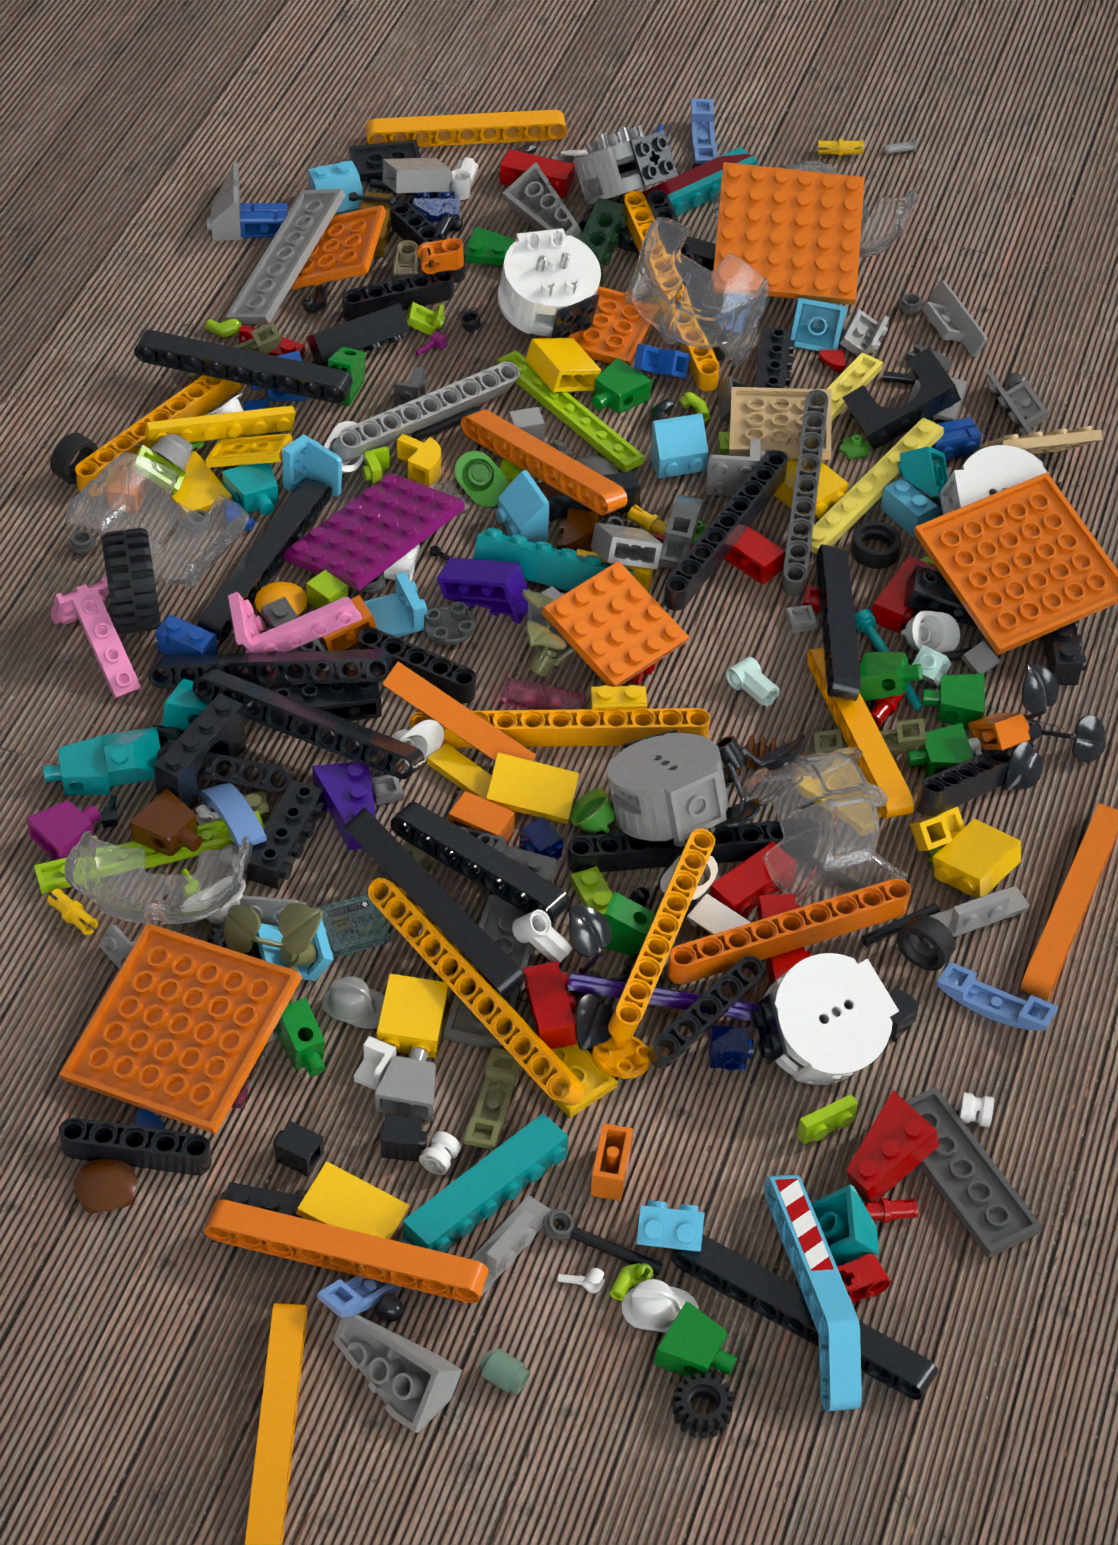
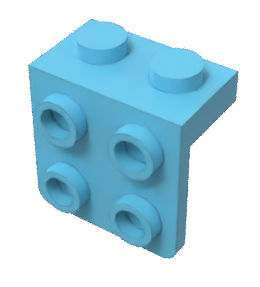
M304 434L283 448V488L291 492L305 478H310L330 485L332 487V495L335 497L341 494L342 460L336 453L331 452Z
M406 572L395 574L396 593L364 601L373 615L377 629L400 637L424 630V615L427 614L426 603L423 599H419L416 584L414 581L410 582Z
M322 919L311 941L316 949V959L313 964L298 966L297 969L304 980L316 981L334 960ZM261 923L260 929L256 934L259 938L281 942L282 937H284L280 933L278 926ZM258 943L262 960L288 967L281 959V948Z
M648 1200V1206L641 1205L636 1244L701 1252L705 1213L698 1212L699 1206L680 1204V1208L677 1210L667 1208V1202Z

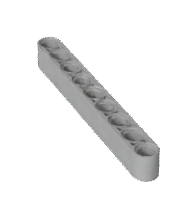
M502 362L347 427L337 437L332 446V451L341 460H350L364 454L363 451L376 449L397 440L402 434H411L507 393L518 379L519 369L512 362Z

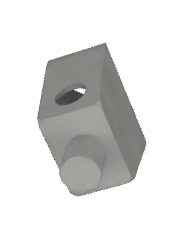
M412 1048L408 1058L400 1056L392 1058L375 1092V1108L377 1112L420 1118L433 1122L436 1064L426 1061L428 1053L424 1049Z

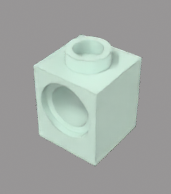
M922 645L912 665L921 664L923 670L922 679L939 687L940 677L946 675L952 663L946 655Z

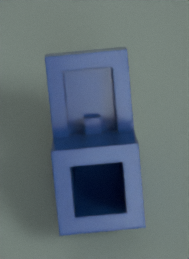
M637 344L634 369L641 370L642 373L686 379L690 354L677 350L658 349L645 344Z

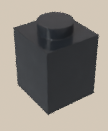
M897 987L889 993L899 1012L890 1017L893 1023L889 1039L894 1042L916 1021L920 1004L913 996L904 993Z
M385 1115L381 1137V1158L418 1162L420 1150H424L427 1147L428 1132L423 1131V1119Z
M290 1121L284 1131L280 1130L277 1133L273 1142L276 1162L307 1177L324 1154L323 1136Z

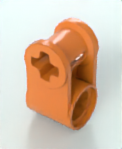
M458 238L425 242L417 248L418 258L422 260L421 268L427 274L458 270L464 265L463 242Z

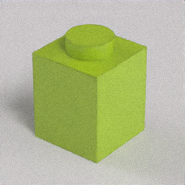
M327 570L322 571L306 583L308 603L317 609L341 598L348 597V585Z

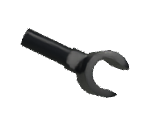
M116 795L110 796L108 810L100 812L103 828L118 825Z

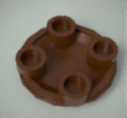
M99 1158L87 1163L80 1169L74 1180L76 1197L88 1213L112 1211L120 1207H128L134 1200L133 1195L137 1188V1177L133 1168L125 1161L113 1158Z

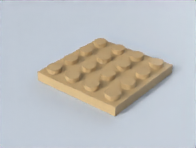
M732 387L729 456L749 457L750 439L761 440L760 450H765V454L771 450H780L787 455L788 459H798L806 395L812 390H822L828 396V412L822 459L831 460V389Z
M1085 426L1069 431L1068 429L1053 430L1052 432L1044 433V435L1043 431L1032 432L1023 436H1018V434L1006 435L1003 438H997L980 444V449L974 450L973 454L983 448L995 445L1014 446L1031 454L1071 450L1103 440L1102 430H1092V426Z

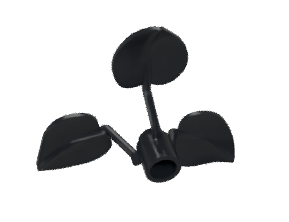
M1026 664V675L1022 686V703L1024 708L1031 713L1029 715L1024 714L1029 724L1030 740L1017 744L1011 753L1005 778L1004 789L1006 790L1030 788L1039 781L1043 771V760L1039 754L1035 753L1036 746L1030 741L1036 740L1040 735L1073 739L1072 753L1081 761L1097 759L1103 753L1106 746L1105 728L1100 719L1095 716L1086 715L1079 719L1075 727V735L1042 730L1041 725L1033 719L1045 714L1046 707L1053 706L1057 702L1059 695V686L1055 676L1048 669L1040 665Z
M805 734L771 750L761 760L750 753L746 746L741 748L734 736L724 737L716 743L720 751L721 760L725 765L723 773L726 789L730 783L734 782L740 797V804L733 805L727 809V820L717 824L720 829L744 824L753 819L760 811L761 803L757 798L746 802L738 779L742 772L740 767L745 763V756L759 767L766 766L769 771L782 768L792 763L800 755L806 741Z
M570 906L568 907L571 944L578 954L584 957H592L584 967L579 968V973L577 974L602 978L599 973L589 969L602 956L603 951L601 948L609 945L611 942L610 925L599 911L591 907ZM639 953L629 955L625 959L623 964L625 977L610 979L627 982ZM661 974L655 987L662 988L663 980ZM570 990L575 997H581L575 1011V1029L579 1050H585L610 1040L612 1035L609 1033L608 1025L614 1012L609 1005L602 1004L603 998L601 996Z

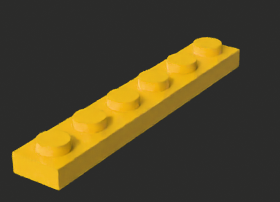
M292 405L147 422L144 441L149 448L153 447L163 436L168 434H176L191 443L292 431L296 412Z

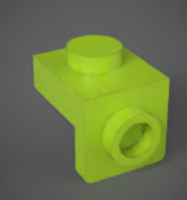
M412 302L408 309L406 321L409 326L431 336L436 328L440 329L445 321L446 316L443 315L445 306L440 304L435 312Z
M388 447L363 451L364 466H362V474L364 480H369L371 486L381 481L382 470L390 467Z

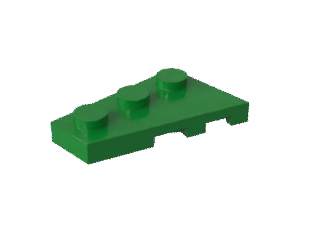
M476 226L464 251L466 263L503 266L505 255L516 239Z

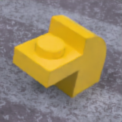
M402 434L397 439V458L408 462V479L431 487L441 474L440 445L430 437L423 443Z
M954 807L937 816H926L909 823L918 851H928L952 842V838L965 827L958 807Z

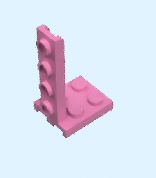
M103 577L96 584L78 586L76 591L65 595L61 593L56 594L50 616L54 625L61 622L63 625L72 623L77 620L78 616L111 693L116 699L141 690V686L105 607L109 589L107 577Z
M238 591L228 595L236 643L238 645L243 644L246 648V653L288 652L362 619L360 612L356 609L350 598L344 597L263 633L266 630L264 621L260 615L256 616L249 600H244ZM265 665V668L270 670V666Z

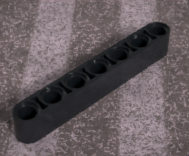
M408 803L390 821V826L397 836L526 914L542 910L549 916L552 924L570 905V898L563 889L419 803Z

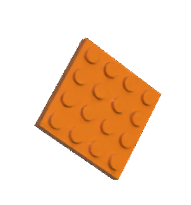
M383 205L333 216L290 290L368 274L386 215Z
M599 286L597 294L600 296L592 326L585 331L571 334L568 338H573L591 359L611 364L615 359L619 358L631 366L635 358L637 344L644 343L662 310V303ZM538 336V339L551 338V337H548V336Z
M620 561L546 605L541 612L607 686H621L684 645L689 639V636Z

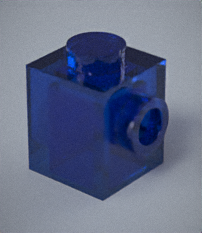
M541 817L520 829L519 847L522 850L558 860L562 857L563 838L544 817Z
M712 1026L710 1068H721L730 1071L746 1070L747 1058H753L754 1040H748V1028Z

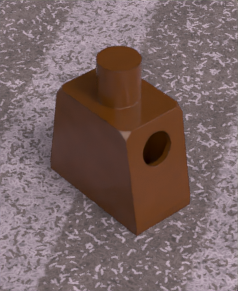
M165 789L129 821L131 838L134 842L167 856H173L183 846L195 852L202 844L203 839L197 834L198 828L195 813L168 789Z

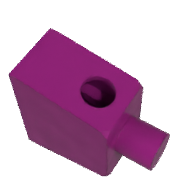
M64 801L27 818L29 836L53 860L78 855L94 842L92 824L101 819L98 809L92 804L80 811L72 802Z

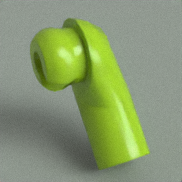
M234 318L222 323L209 319L205 324V330L222 338H229L239 333L238 330L243 324Z
M686 392L684 396L680 397L679 401L685 409L692 405L696 414L702 413L704 422L710 419V413L704 400L693 392Z
M647 1263L623 1267L609 1292L610 1296L619 1301L624 1300L630 1287L638 1286L639 1283L652 1278V1267Z

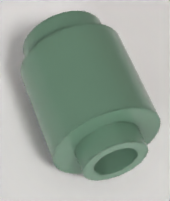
M497 1348L494 1352L489 1350L479 1366L483 1369L481 1377L506 1393L513 1392L516 1395L521 1392L531 1374L530 1371L525 1369L526 1365L500 1348Z

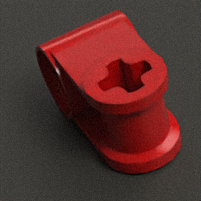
M874 1254L864 1255L855 1261L837 1267L852 1304L881 1294L891 1284V1280Z

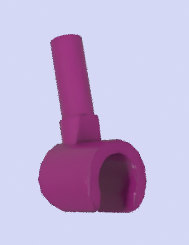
M435 331L431 335L430 341L415 351L416 355L419 356L434 346L445 349L448 341L444 339L447 336Z

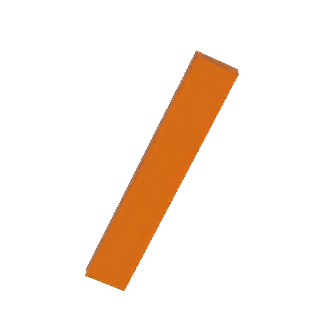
M400 662L396 663L382 684L385 688L434 721H437L440 725L495 762L498 752L533 761L536 757V754Z

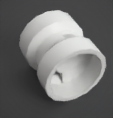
M963 1092L959 1111L960 1119L965 1124L977 1122L980 1126L989 1128L993 1114L994 1097L984 1096L977 1098L972 1093Z
M438 1131L430 1140L431 1146L425 1148L420 1155L419 1161L429 1172L435 1175H445L451 1166V1159H455L461 1151V1145L451 1134Z

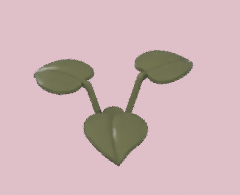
M527 589L522 591L523 597L540 610H543L546 605L554 601L549 596ZM528 620L526 623V633L530 646L539 645L528 667L536 674L547 677L554 664L559 666L563 659L576 651L571 646L557 657L558 651L556 649L564 650L566 644L559 636L550 632L551 623L547 620L546 625L543 626Z
M301 903L287 905L281 912L278 923L279 931L284 937H282L281 942H276L256 936L260 929L261 921L255 910L246 905H233L228 909L225 916V942L230 950L242 954L250 951L253 941L281 948L280 956L282 961L288 965L286 968L297 971L298 966H309L316 959V949L311 941L316 934L324 911ZM294 994L291 997L289 1003H292L294 1001Z

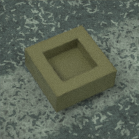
M265 791L242 794L253 812L259 811L262 820L270 819Z

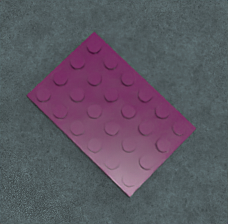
M388 473L381 478V481L367 488L355 499L348 502L346 506L331 515L318 527L312 529L302 539L295 542L285 551L284 558L286 562L316 574L327 570L347 584L348 587L359 591L464 510V501Z

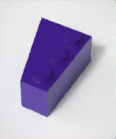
M449 558L437 576V581L445 599L463 602L466 606L472 608L478 605L490 609L489 614L498 616L501 613L513 617L512 621L518 624L522 622L528 612V601L522 595L523 589L528 590L519 563Z
M358 762L312 766L313 786L323 789L324 801L327 802L326 811L331 814L335 826L348 849H364L344 826L363 807L376 818L369 767Z

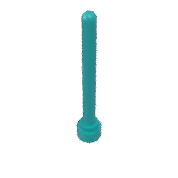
M869 609L857 612L854 615L857 630L867 634L877 652H890L875 629L876 619ZM908 683L905 697L914 710H920L922 702L911 684Z

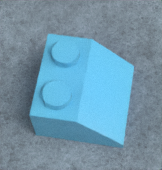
M352 160L308 169V190H343L345 198L335 215L359 210V203L364 200L352 202L348 196L351 192L364 196L360 176Z
M799 298L790 340H795L794 347L814 351L838 350L848 311L847 307Z
M702 413L653 421L650 460L658 479L707 471L709 452Z
M524 470L498 497V509L495 510L496 518L500 524L505 526L508 536L521 535L526 537L529 542H543L548 540L549 501L528 471Z
M903 477L884 487L881 510L913 538H916L913 533L915 526L943 515L942 506L935 498H932Z

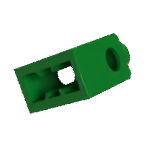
M341 347L328 359L329 368L343 370L349 373L353 379L345 400L339 404L350 406L364 383L366 354L363 351Z
M617 358L596 377L594 397L591 399L592 405L597 410L607 406L616 413H623L650 400L652 380Z
M866 652L859 666L861 676L860 694L864 701L902 695L909 681H919L923 678L921 664L909 665L907 655L904 652Z
M984 674L943 675L940 677L938 690L923 689L922 705L937 706V720L939 722L951 725L962 723L963 727L969 728L968 723L984 718Z
M962 723L925 732L927 742L919 746L918 749L907 750L906 752L907 765L909 767L922 765L926 778L974 758Z
M614 892L604 915L610 925L612 939L609 945L602 948L626 955L639 953L655 913Z
M306 997L289 1003L277 1023L276 1035L294 1069L299 1070L305 1067L309 1076H317L326 1069L322 1061L324 1059L325 1047L323 1035Z
M686 1301L657 1348L653 1364L683 1376L689 1375L693 1379L694 1373L700 1372L701 1378H705V1372L709 1373L712 1367L729 1376L738 1358L723 1350L728 1336L727 1331Z

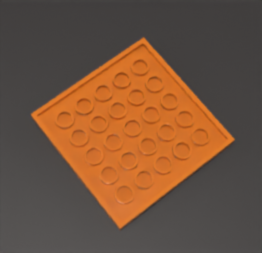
M724 162L711 290L793 299L804 298L821 302L855 305L865 177Z
M1048 472L914 528V535L997 656L1118 603L1117 568Z
M147 923L59 1076L69 1083L217 1134L298 987L302 976L298 971Z

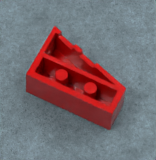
M894 1090L846 1169L849 1184L855 1188L857 1193L867 1203L877 1202L939 1147L937 1130Z

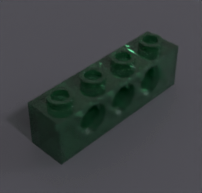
M597 198L580 237V241L592 250L599 262L601 269L599 285L604 277L603 270L605 266H609L611 262V251L613 247L616 248L618 246L620 230L625 229L628 216L625 215L624 204Z

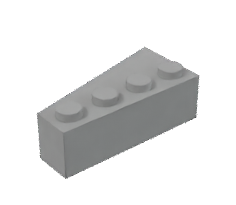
M537 162L503 192L510 209L537 231L563 228L566 236L571 235L583 243L586 242L579 225L563 204Z

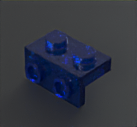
M455 191L441 192V195H432V192H421L418 195H413V207L429 222H439L444 216H456L457 219H460V196L455 195Z

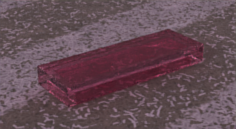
M508 677L500 696V703L530 710L583 709L586 702V694Z

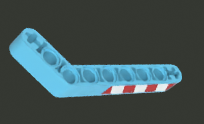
M797 1174L767 1176L764 1182L765 1199L819 1335L820 1397L823 1409L826 1412L859 1409L862 1403L860 1325L857 1314L800 1176Z

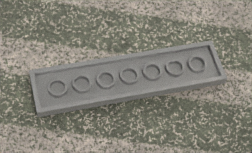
M342 189L302 190L225 316L226 320L234 318L241 321L243 325L268 324L271 322L344 200L345 194Z

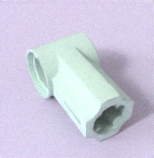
M752 657L743 659L725 672L727 681L735 690H745L762 706L768 707L779 696L780 689L762 674L760 665Z

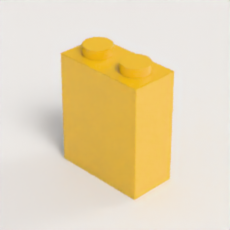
M573 338L532 339L525 359L552 392L594 391L595 379L601 372V369Z
M790 459L787 462L786 478L774 493L789 508H792L798 459ZM821 462L815 519L823 517L847 493L849 484L823 462Z
M973 819L952 838V842L947 843L933 856L934 878L975 898L986 896L1021 862V840L977 819Z
M390 974L377 1030V1040L396 1047V1052L409 1054L412 1048H421L428 1053V1057L436 1058L448 1001L449 986L441 981Z

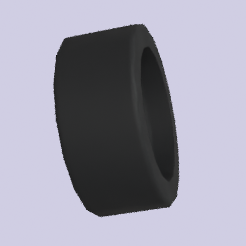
M78 432L70 433L53 450L50 468L55 475L70 484H77L76 465L98 450L96 443ZM79 451V454H78L77 458H76L75 461L70 465L71 460L73 459V457L75 456V454Z
M868 521L861 523L855 528L852 535L851 555L856 562L872 569H882L891 566L898 559L901 536L895 527L885 522ZM876 539L885 542L890 547L884 550H874L866 547L862 542Z
M917 914L910 917L897 935V945L901 953L908 961L924 970L936 971L941 969L956 950V941L951 931L942 922L928 915ZM917 935L928 940L936 950L923 944Z

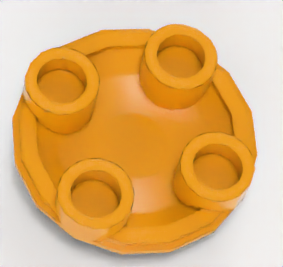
M281 581L262 587L256 594L254 602L255 609L261 614L262 606L285 597L298 616L308 608V599L306 592L300 586Z
M612 1036L607 1042L593 1046L592 1055L595 1063L601 1070L614 1077L622 1079L636 1078L643 1075L651 1063L648 1058L650 1047L634 1036L625 1041L617 1040Z

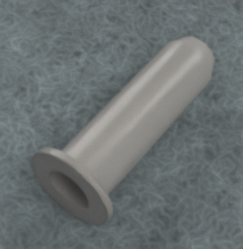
M914 138L912 141L889 144L883 147V152L886 154L910 150L916 152Z

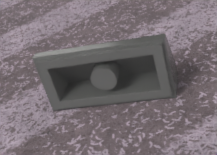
M728 376L717 387L719 416L722 421H730L732 387H747L746 384Z

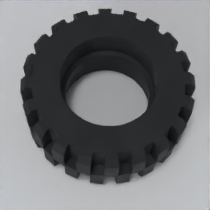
M143 528L106 532L101 536L116 632L127 634L156 630L161 625L148 531Z

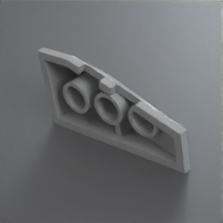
M233 163L211 206V217H207V230L212 231L213 241L241 240L238 163Z
M359 1315L341 1317L333 1338L335 1344L354 1369L359 1368L368 1380L367 1386L373 1393H378L387 1405L385 1409L389 1415L413 1432H419L451 1400L462 1369L440 1355Z

